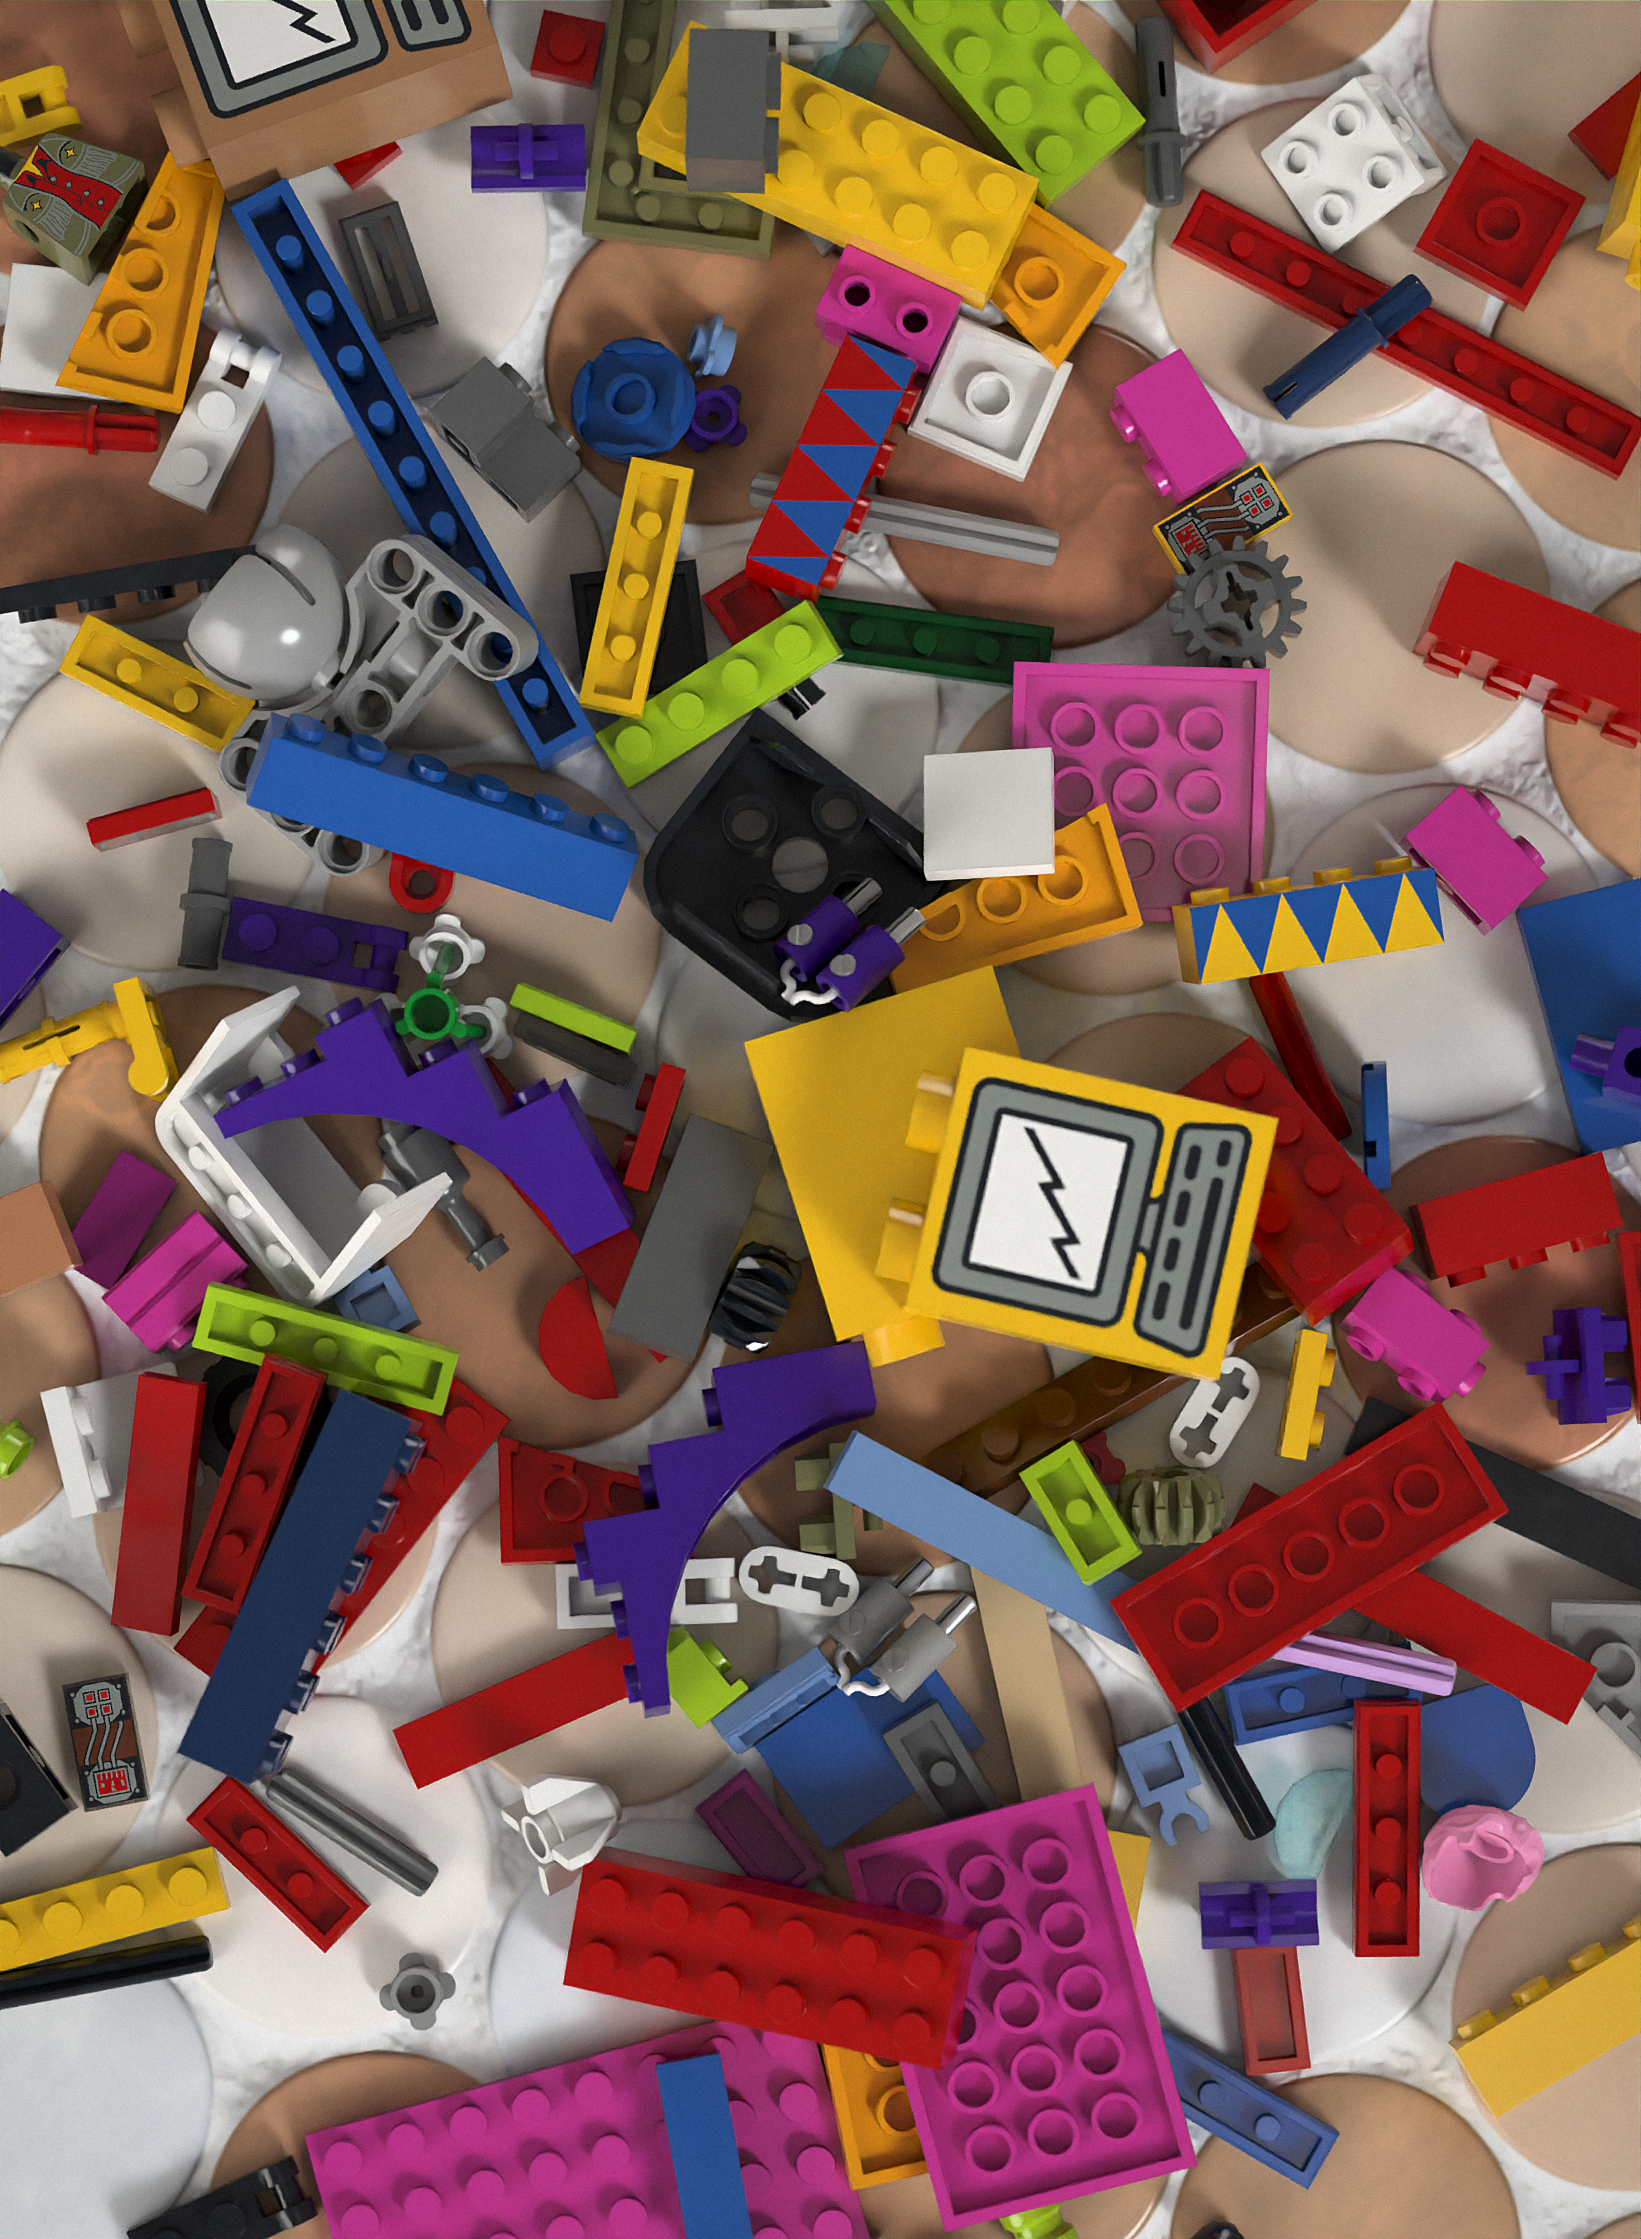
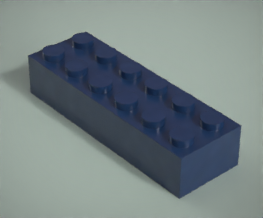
M339 1390L176 1753L248 1785L263 1778L265 1774L271 1776L273 1771L278 1772L294 1739V1736L285 1733L292 1714L298 1716L300 1711L305 1712L320 1682L321 1677L311 1673L319 1654L325 1655L327 1651L332 1653L345 1627L347 1617L338 1613L347 1593L351 1595L353 1592L359 1593L373 1564L374 1557L365 1554L373 1533L379 1535L382 1532L385 1534L397 1511L401 1498L391 1493L400 1473L412 1474L424 1451L427 1439L418 1435L423 1424L422 1421L355 1391Z

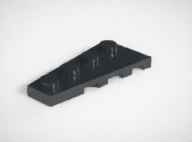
M249 545L0 588V614L18 612L20 624L58 618L55 605L77 602L78 612L81 614L116 608L115 595L136 591L138 604L175 598L174 585L196 581L198 593L212 591L233 564L244 555H255L268 565L272 562L256 552V545Z

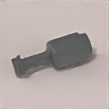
M401 1122L377 1140L385 1152L381 1159L406 1192L444 1172L450 1177L453 1182L432 1209H439L445 1213L471 1250V1254L465 1259L468 1263L472 1262L478 1272L510 1250L503 1241L505 1237L502 1232L497 1236H492L465 1199L463 1189L471 1178L470 1172L445 1137L423 1127Z

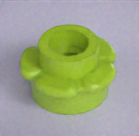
M17 1419L12 1420L6 1426L0 1423V1478L3 1480L9 1479L21 1467L35 1441L32 1436L22 1430V1422Z

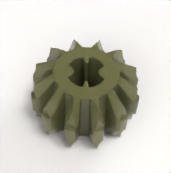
M1178 1465L1165 1468L1156 1466L1154 1469L1149 1470L1138 1469L1119 1480V1495L1116 1496V1507L1136 1541L1144 1546L1157 1544L1166 1547L1169 1545L1186 1546L1188 1543H1205L1210 1538H1214L1222 1533L1223 1517L1226 1516L1225 1496H1223L1219 1476L1210 1470H1201L1198 1467L1181 1468Z

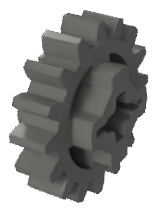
M1236 535L1229 551H1223L1222 546L1214 539L1209 541L1207 545V560L1193 552L1187 557L1185 562L1188 569L1192 572V576L1175 574L1171 585L1183 592V596L1169 599L1167 611L1182 614V619L1175 623L1170 631L1172 636L1189 635L1191 641L1184 652L1188 658L1202 650L1208 654L1205 667H1216L1219 661L1223 660L1228 661V668H1242L1243 661L1249 660L1253 668L1265 669V653L1267 651L1280 660L1286 655L1288 649L1280 637L1285 636L1297 639L1302 631V627L1290 620V617L1304 613L1307 609L1306 601L1294 599L1291 596V593L1303 583L1301 576L1285 578L1282 573L1289 560L1286 554L1277 557L1271 562L1265 557L1268 542L1261 540L1253 552L1246 551L1242 535ZM1238 566L1253 569L1266 579L1258 582L1240 573ZM1210 574V583L1214 594L1210 601L1202 603L1200 607L1195 608L1197 588L1201 581ZM1233 592L1234 597L1238 601L1248 599L1251 603L1244 614V619L1240 620L1239 615L1235 611L1228 613L1223 611L1222 607L1229 598V593ZM1278 604V616L1275 626L1264 638L1262 635L1263 628L1259 619L1263 611ZM1216 630L1232 637L1236 647L1219 643L1207 633Z

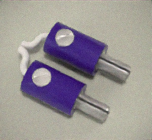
M866 878L842 901L833 895H828L773 946V951L782 964L780 970L781 979L787 985L785 992L782 993L783 998L792 1005L802 1000H808L815 1004H824L831 1001L839 1009L849 1012L905 960L904 953L900 947L925 924L924 916L916 908L910 907L886 930L877 925H871L815 977L819 988L824 994H816L805 990L795 992L797 988L796 982L790 976V973L803 982H806L862 930L857 917L882 895V890L875 880Z

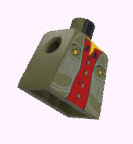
M54 132L47 133L42 137L29 159L4 146L0 147V187L7 190L2 205L10 229L79 282L90 286L150 191L143 162L134 157Z

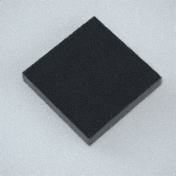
M696 559L676 561L647 695L663 692L708 663ZM607 570L570 574L582 678H584Z

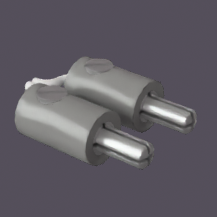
M918 1556L892 1584L883 1577H880L827 1631L829 1637L839 1647L835 1652L834 1663L841 1673V1677L836 1685L848 1696L854 1691H862L869 1696H878L889 1691L896 1699L903 1703L957 1648L956 1643L950 1636L977 1609L974 1599L968 1594L961 1592L935 1620L923 1613L869 1668V1671L878 1680L880 1685L870 1686L863 1681L849 1683L851 1676L849 1668L843 1660L845 1654L858 1665H862L914 1611L913 1606L907 1599L934 1573V1568L926 1558Z

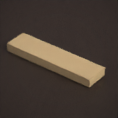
M969 1565L1021 1801L1084 1785L1044 1604Z

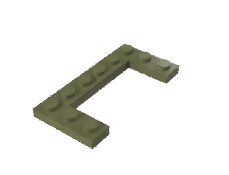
M612 0L583 216L582 236L770 260L776 216L723 192L688 191L687 181L654 177L656 161L639 154L637 132L669 66L677 0Z

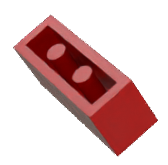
M1602 1151L1409 1207L1430 1280L1447 1276L1450 1288L1487 1278L1484 1265L1508 1259L1511 1271L1548 1261L1545 1248L1569 1241L1572 1252L1576 1253L1610 1243L1606 1230L1624 1226Z

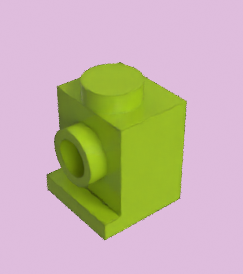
M683 1625L668 1636L666 1657L670 1695L697 1729H699L749 1689V1684L742 1676L733 1683L727 1679L724 1674L733 1666L710 1637L699 1644Z

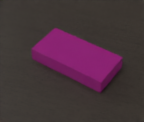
M122 1149L72 1231L73 1238L84 1265L76 1267L74 1270L107 1290L113 1287L127 1271L178 1187L179 1182Z
M746 1768L695 1807V1811L747 1877L803 1889L825 1871L819 1860Z

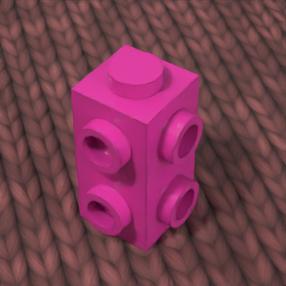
M1391 1267L1371 1283L1338 1327L1348 1334L1346 1340L1358 1354L1373 1362H1377L1380 1359L1398 1373L1397 1380L1399 1384L1415 1398L1424 1402H1428L1431 1399L1434 1403L1440 1401L1442 1404L1454 1391L1464 1398L1487 1369L1478 1360L1491 1343L1480 1336L1481 1329L1471 1317L1457 1309H1450L1448 1311L1430 1297V1289L1421 1278L1406 1269H1399L1397 1271Z

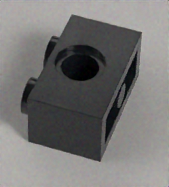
M2 1703L0 1704V1766L7 1768L15 1779V1791L8 1801H0V1850L6 1858L19 1851L79 1807L7 1704Z

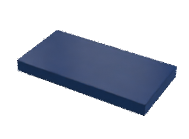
M1641 878L1519 909L1515 912L1581 1157L1641 1141V1108L1604 1097L1602 1092L1604 1078L1569 1069L1579 1032L1615 1042L1620 1025L1641 1029ZM1641 1059L1633 1060L1627 1065L1626 1071L1629 1075L1641 1078Z

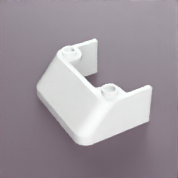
M293 985L221 1020L157 1111L155 1128L164 1150L283 1300L314 1308L329 1300L408 1238L453 1181L444 1172L408 1192L395 1182L387 1179L378 1180L361 1191L302 1117L272 1121L226 1139L223 1137L213 1118V1115L228 1102L223 1093L254 1076H258L262 1084H265L283 1075L284 1073L280 1065L296 1056L293 1049L277 1032L279 1026L302 996L297 987Z

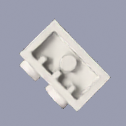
M1381 73L1354 77L1264 148L1261 153L1262 158L1323 249L1329 254L1338 252L1409 196L1431 192L1451 177Z
M174 1362L154 1365L75 1387L63 1386L40 1392L72 1518L87 1517L124 1507L138 1375L149 1371L180 1377L177 1365ZM200 1457L198 1458L195 1487L202 1486L206 1482Z

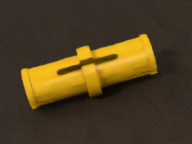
M106 999L98 1005L55 1021L52 1016L40 1021V1028L0 1043V1081L3 1085L8 1084L13 1079L53 1063L59 1068L71 1064L70 1057L113 1039L118 1040L108 1010V1003L110 1002Z

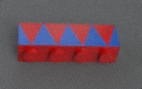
M845 335L746 555V578L798 600H811L814 606L819 599L823 587L834 591L848 558V555L839 552L849 531L859 535L869 514L873 500L864 495L872 477L875 476L883 480L895 455L897 444L889 441L897 421L908 425L918 404L922 389L913 386L917 363L850 335Z

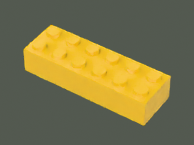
M690 20L637 132L639 154L686 175L685 144L690 28L711 29L693 20ZM781 61V109L768 110V117H779L778 174L765 175V194L723 193L843 248L847 244L854 246L962 296L963 303L983 311L1035 202L1040 179Z

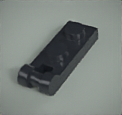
M292 2154L141 2222L129 2228L126 2234L129 2239H267L318 2215L311 2196L304 2197L295 2178V2175L299 2174L300 2171ZM272 2188L280 2209L265 2215L256 2193Z

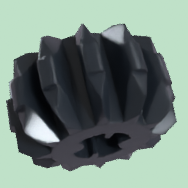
M756 1241L743 1246L731 1270H729L709 1317L711 1332L722 1338L724 1343L739 1350L745 1349L759 1354L767 1349L770 1342L773 1341L779 1326L782 1325L787 1310L791 1306L792 1299L802 1277L801 1265L796 1260L790 1258L786 1254L787 1252L770 1244L766 1246Z

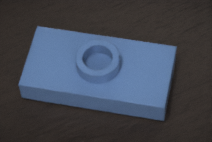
M816 1646L782 1671L776 1669L761 1675L750 1685L748 1689L749 1694L717 1715L711 1722L737 1755L739 1753L743 1754L837 1688L836 1684L840 1680V1676Z

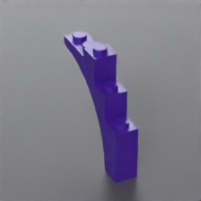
M355 997L325 1013L328 1024L314 1036L323 1053L322 1056H318L315 1048H310L282 1063L280 1067L284 1074L265 1084H262L258 1076L237 1084L223 1093L228 1102L213 1115L225 1139L272 1121L315 1114L372 1115L423 1127L468 1147L508 1175L546 1214L572 1255L629 1228L636 1215L566 1078L550 1086L544 1077L532 1081L514 1091L510 1095L514 1103L508 1105L474 1038L457 1046L452 1037L439 1041L417 1054L421 1064L416 1065L403 1038L397 1033L396 1025L381 998L363 1006L360 998Z
M864 1340L712 1368V1388L702 1389L701 1393L708 1427L720 1425L721 1432L648 1445L647 1458L649 1464L637 1466L644 1504L656 1502L657 1509L583 1523L585 1541L573 1543L579 1581L592 1579L595 1597L621 1592V1600L610 1601L617 1640L630 1639L634 1663L622 1665L629 1704L642 1702L644 1718L670 1714L671 1702L666 1655L671 1612L686 1564L713 1517L744 1481L782 1451L825 1429L874 1415L877 1401Z

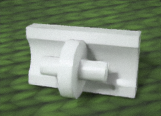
M731 0V10H724L725 29L769 31V52L782 53V61L789 65L814 64V45L838 44V7H832L831 0H793V9H769L768 0Z

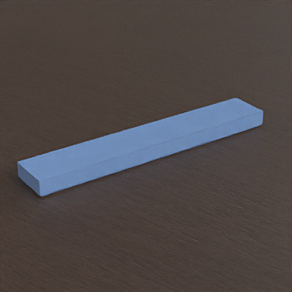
M852 1430L823 1488L1140 1655L1109 1604L1110 1600L1140 1582L1118 1570H1114L1090 1586L1083 1584L1056 1537L865 1435Z

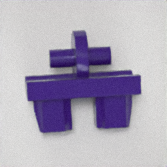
M519 123V125L470 126L472 193L586 191L584 124L533 125L532 123Z
M1601 1307L1552 1310L1554 1335L1543 1336L1544 1361L1525 1363L1526 1375L1545 1374L1546 1399H1557L1559 1425L1607 1423V1416L1629 1411L1631 1408L1630 1384L1627 1382L1626 1377L1605 1378L1603 1352L1624 1351L1627 1344L1626 1320L1623 1317L1601 1314Z
M1315 1878L1199 1882L1202 1949L1319 1945L1317 1880Z

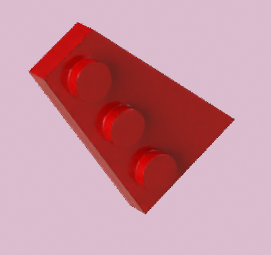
M498 1436L502 1566L576 1563L573 1543L585 1541L583 1535L584 1522L657 1509L656 1502L644 1504L639 1476L620 1470H610L579 1461L575 1457L554 1451L551 1453L520 1444L516 1440ZM695 1550L690 1559H695Z

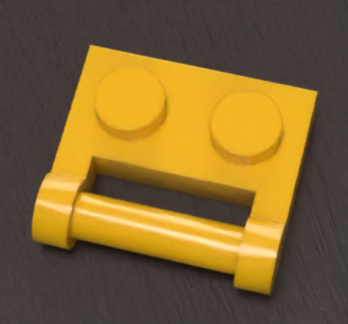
M136 976L113 984L117 1000L108 1003V1010L118 1039H125L127 1044L131 1045L136 1060L130 1065L128 1071V1081L132 1088L140 1094L147 1095L155 1102L164 1103L180 1080L181 1073L155 989Z

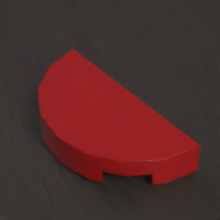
M584 1274L562 1285L546 1304L538 1327L540 1355L550 1375L569 1392L593 1400L619 1398L588 1282Z

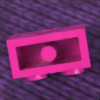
M847 244L815 310V326L823 330L821 337L825 341L838 348L841 347L845 335H850L917 363L915 373L929 379L954 321L961 311L962 296Z

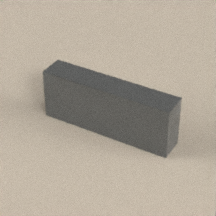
M690 1114L608 1324L607 1333L684 1363L690 1364L692 1362L775 1145L696 1114Z

